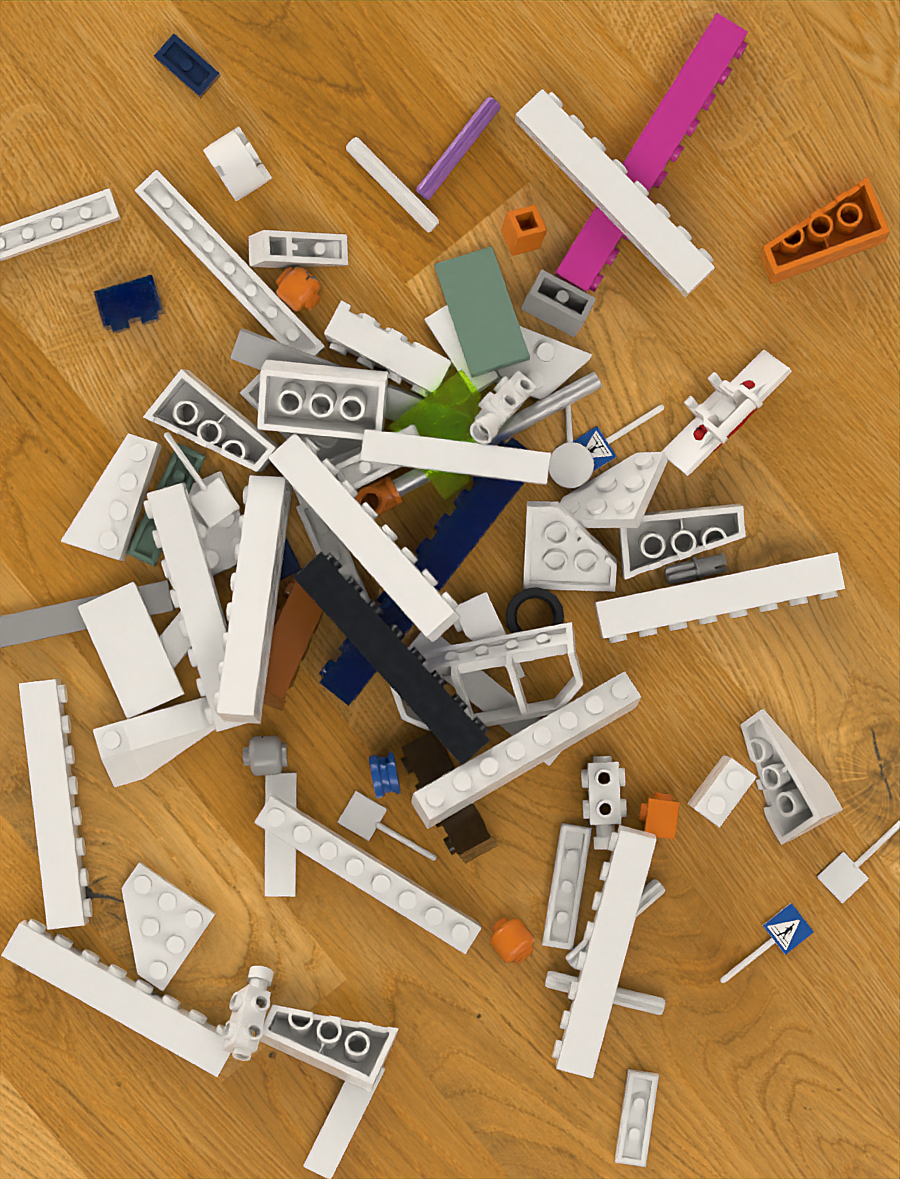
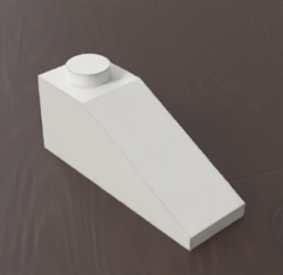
M262 230L248 236L249 267L288 268L292 266L296 268L298 266L328 267L348 265L347 235Z
M487 592L459 604L454 609L461 616L454 623L457 632L463 630L470 640L476 641L506 635ZM515 663L519 678L524 677L525 674L520 663Z

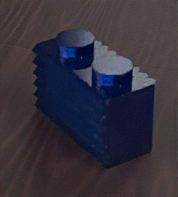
M153 275L94 291L103 327L106 330L112 329L113 333L129 330L130 324L141 321L142 325L157 322L160 320L159 315L165 314L158 285Z

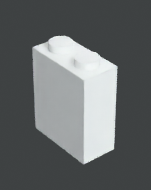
M723 755L687 804L720 827L757 776L731 757Z

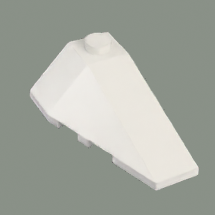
M207 697L93 729L101 760L113 786L117 787L146 778L215 730V725H209L205 709L209 708Z
M764 709L758 711L741 724L750 760L756 764L759 779L756 780L758 790H763L767 807H764L765 816L781 845L821 825L843 810L828 782Z

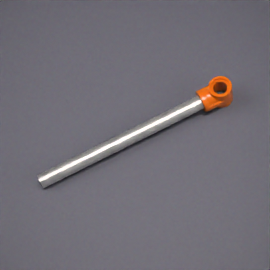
M593 371L512 415L501 426L497 435L490 443L485 445L495 446L602 388V384L596 373ZM473 437L464 441L469 443L481 444L475 441ZM414 468L394 480L387 476L368 487L362 488L358 491L359 494L355 496V499L362 505V500L365 496H377L379 505L374 511L378 514L377 517H379L384 512L403 503L401 496L446 472Z

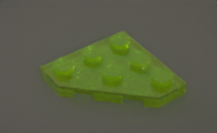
M461 369L389 425V428L393 433H398L411 425H415L419 435L423 437L475 443L470 433V427L476 421L475 418L480 411V406L478 405L481 402V393ZM422 469L445 500L469 483L471 475Z

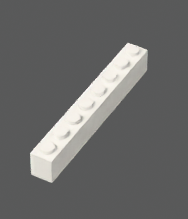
M541 89L515 114V122L686 298L713 272L715 267L711 264L714 261L711 255L703 248L698 250L690 242L692 240L691 235L682 226L676 227L669 220L671 215L661 204L658 203L655 206L647 197L649 195L647 189L638 181L633 183L625 175L628 171L624 165L617 159L612 161L604 153L606 151L605 146L596 137L591 139L583 131L585 127L575 115L572 114L569 117L562 110L563 103L552 92L547 94Z
M294 433L268 459L429 640L434 642L461 617L454 610L459 605L447 592L441 595L434 587L438 584L437 580L427 569L421 572L414 565L418 559L406 546L401 550L394 541L398 537L386 524L382 528L374 520L378 514L367 502L361 505L355 499V496L359 494L347 480L343 483L338 480L335 475L339 471L327 458L322 462L316 455L320 449L308 436L302 439Z
M250 475L249 484L243 490V502L246 506L244 515H241L239 519V531L242 534L240 544H237L235 547L237 569L236 573H233L231 576L233 598L232 602L228 603L226 617L229 621L228 632H224L222 638V648L225 651L224 662H220L218 667V679L221 681L220 690L214 696V710L223 721L261 724L292 487L285 477Z
M181 483L146 493L148 500L144 501V507L148 518H154L157 530L152 531L154 541L158 549L163 548L165 560L161 561L165 577H171L174 589L170 590L172 602L175 608L180 607L183 619L179 620L180 629L184 638L189 636L192 646L191 649H188L189 659L192 667L197 666L201 678L196 679L201 697L206 696L209 708L205 709L208 723L210 726L215 725L217 732L246 724L243 722L223 721L214 710V696L216 692H219L221 683L218 679V667L220 662H224L225 651L222 648V638L224 632H228V626L186 484Z
M837 552L595 602L594 606L601 639L609 638V643L628 640V633L639 632V637L658 634L657 627L669 625V630L673 631L687 628V621L699 619V624L702 625L718 621L717 615L729 613L731 619L748 615L747 609L759 607L760 612L778 609V602L789 600L790 606L808 603L807 596L819 594L820 600L837 597V590L845 589Z
M624 671L413 793L411 804L426 828L429 829L635 709L641 699V695Z
M61 679L19 683L47 930L83 926L89 922L88 917H92L93 908L91 899H86L85 886H89L88 869L82 867L81 856L85 855L86 849L84 838L79 837L78 825H82L80 807H75L74 795L78 794L77 777L72 776L71 764L75 763L73 746H68L67 733H71V721L69 715L64 713L63 704L68 702L67 688L65 684L61 685Z
M273 793L254 822L466 954L482 928L481 924Z
M619 825L617 833H611L607 850L612 851L609 863L603 862L599 880L604 881L601 892H595L591 908L596 910L593 922H587L583 939L588 940L585 952H579L575 968L580 970L578 981L572 980L568 993V999L572 1000L570 1011L564 1010L560 1023V1028L565 1030L562 1041L556 1040L552 1053V1058L556 1059V1069L593 1079L657 840L655 834Z
M30 919L29 922L23 920L19 923L1 956L218 1077L230 1055V1052L223 1050L225 1039L222 1038V1033L225 1026L218 1024L215 1027L206 1022L208 1018L204 1014L193 1009L188 1012L179 1007L181 1003L174 997L167 994L162 997L154 993V987L140 979L137 982L126 977L127 972L119 966L111 964L108 967L99 962L100 957L87 949H84L83 952L72 946L74 942L61 934H57L56 937L45 931L47 927L41 922Z

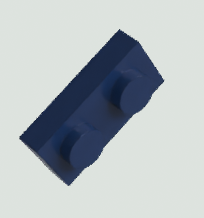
M174 33L154 55V58L200 99L220 77L218 71Z

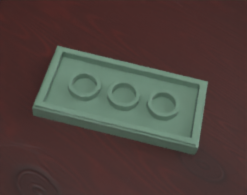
M490 246L434 264L471 378L530 360V355L493 247Z

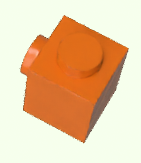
M536 205L507 212L501 228L502 235L512 256L540 249L547 231Z
M655 792L654 798L647 797L646 803H641L639 808L638 821L643 822L642 831L655 834L656 837L675 839L680 802L672 800L673 795Z

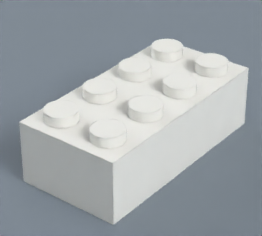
M265 360L260 375L257 429L363 440L364 429L384 431L389 372Z

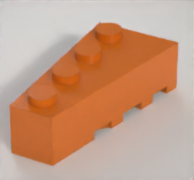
M868 177L859 181L856 186L847 192L845 191L837 196L835 200L823 208H819L810 214L808 218L798 225H794L763 246L760 259L770 284L780 282L886 242L890 230Z

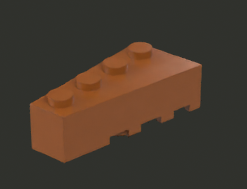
M291 580L288 582L283 594L287 601L283 609L277 608L275 612V627L272 635L263 704L280 711L283 710L286 703L285 696L287 690L293 686L300 668L299 663L304 660L312 641V634L316 633L324 611L299 583Z

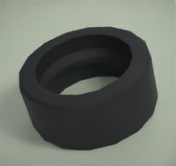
M538 587L524 589L516 594L508 604L506 611L507 627L511 634L523 632L517 622V611L521 604L528 599H541L550 606L553 613L551 626L563 624V606L557 596L546 589Z

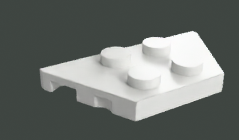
M520 326L530 360L496 370L495 372L499 380L495 383L498 384L504 376L511 379L519 370L537 386L529 397L540 401L551 395L578 369L586 364L592 354Z

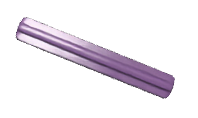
M491 97L486 98L418 185L417 193L424 199L429 200L500 110V104Z

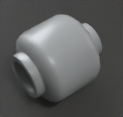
M277 735L252 737L249 741V747H243L244 766H250L251 773L255 776L280 774L283 767L287 766L286 742H281L280 737Z

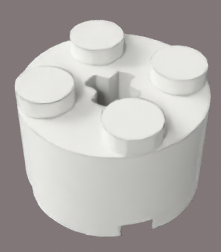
M240 127L233 129L203 150L235 201L242 199L272 179Z

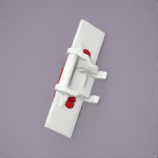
M763 349L730 383L727 380L722 381L713 372L708 377V380L716 391L700 405L692 396H689L684 401V404L696 417L661 452L665 453L669 462L688 476L712 452L724 444L763 405L762 402L792 372L791 369Z

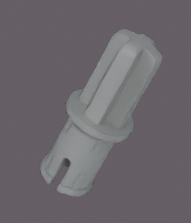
M723 553L700 559L692 557V561L667 566L665 568V576L669 584L695 578L697 581H700L701 577L727 572V566H725L727 563Z

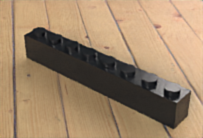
M322 552L317 554L293 578L458 762L463 765L490 741L485 735L489 729L477 716L472 720L465 713L464 710L468 708V705L457 693L452 697L443 688L447 682L436 670L430 673L422 665L426 659L415 646L410 650L401 640L406 636L394 623L389 627L380 618L384 612L373 599L367 603L359 593L364 589L352 576L347 580L338 571L342 567L339 561L331 553H328L326 556Z

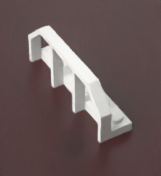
M572 622L419 651L426 659L422 665L430 673L436 670L442 677H452L457 694L468 705V708L464 710L465 713L472 720L477 716L486 727L550 715L564 707L583 686V676L576 654L575 633ZM568 653L574 674L570 681L554 699L527 704L515 663ZM506 665L518 706L473 714L460 674ZM390 686L401 719L431 731Z

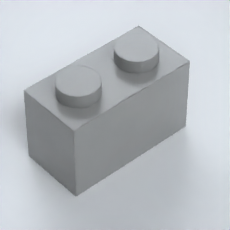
M541 270L520 309L575 337L584 324L596 298Z

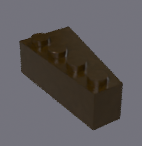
M431 731L401 747L405 756L400 759L408 774L414 772L419 783L415 784L417 791L455 770L442 743ZM473 803L436 824L437 828L443 826L448 835L443 840L451 855L457 853L465 864L497 847L494 838L489 834L482 816Z

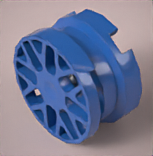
M388 752L389 755L386 758L385 756L378 757L377 755L369 756L376 798L384 797L385 793H390L391 791L401 794L393 752Z

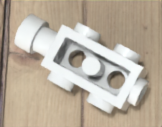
M519 370L511 379L504 376L493 389L497 393L494 395L490 391L478 405L482 410L470 427L473 439L481 444L490 443L497 435L501 426L518 410L537 386Z
M612 756L593 757V763H587V769H581L582 788H588V800H583V819H589L590 825H596V837H593L594 849H607L611 833L615 832L614 824H621V817H627L626 799H620V786H625V769L619 768V762H612ZM602 772H606L610 776V780L606 784H601L598 781V776ZM608 803L611 806V812L608 815L600 813L599 808L601 804Z
M264 966L250 967L247 978L249 984L240 991L235 992L230 1001L229 1008L232 1010V1013L222 1033V1038L225 1039L223 1050L232 1053V1056L238 1060H250L251 1054L257 1051L260 1038L263 1036L265 1015L270 1007L269 998L271 992L267 991V987L271 986L274 975L271 969Z

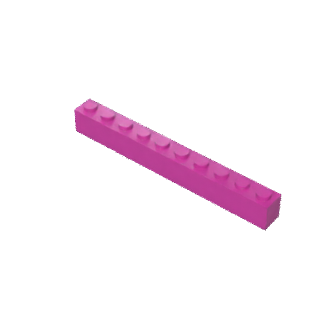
M716 13L623 163L628 171L625 175L633 183L636 181L640 182L649 193L653 186L659 189L668 172L664 171V168L669 160L675 163L684 149L680 145L685 135L691 137L699 125L700 121L696 117L700 110L704 109L707 111L714 101L716 95L712 93L717 83L723 86L732 69L728 65L733 57L739 60L748 46V43L744 41L748 31ZM596 206L554 276L585 293L589 289L595 292L604 277L599 274L605 263L611 266L620 252V250L615 248L620 239L627 240L628 238Z

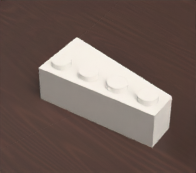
M341 300L324 332L327 342L331 343L329 348L343 356H346L347 352L358 357L356 361L358 364L370 370H373L374 366L383 371L389 372V380L400 384L402 380L412 385L411 391L424 398H427L429 394L436 397L452 366V361L414 341L413 344L408 342L406 336L392 328H381L379 322L365 313L356 315L350 312L351 305Z
M181 369L143 416L147 420L193 440L195 443L220 453L256 472L265 470L271 462L268 457L280 447V445L263 431L257 429V426L189 370Z
M128 433L61 542L124 562L162 446L157 442Z
M738 503L646 512L638 528H618L623 578L628 579L648 570L651 571L665 564L682 560L696 553L746 537L743 506Z
M272 1005L263 1024V1036L260 1038V1042L371 1092L395 1041L399 1028L380 1027L372 1025V1023L362 1021L359 1023L343 1020L341 1017L322 1016L309 1011Z

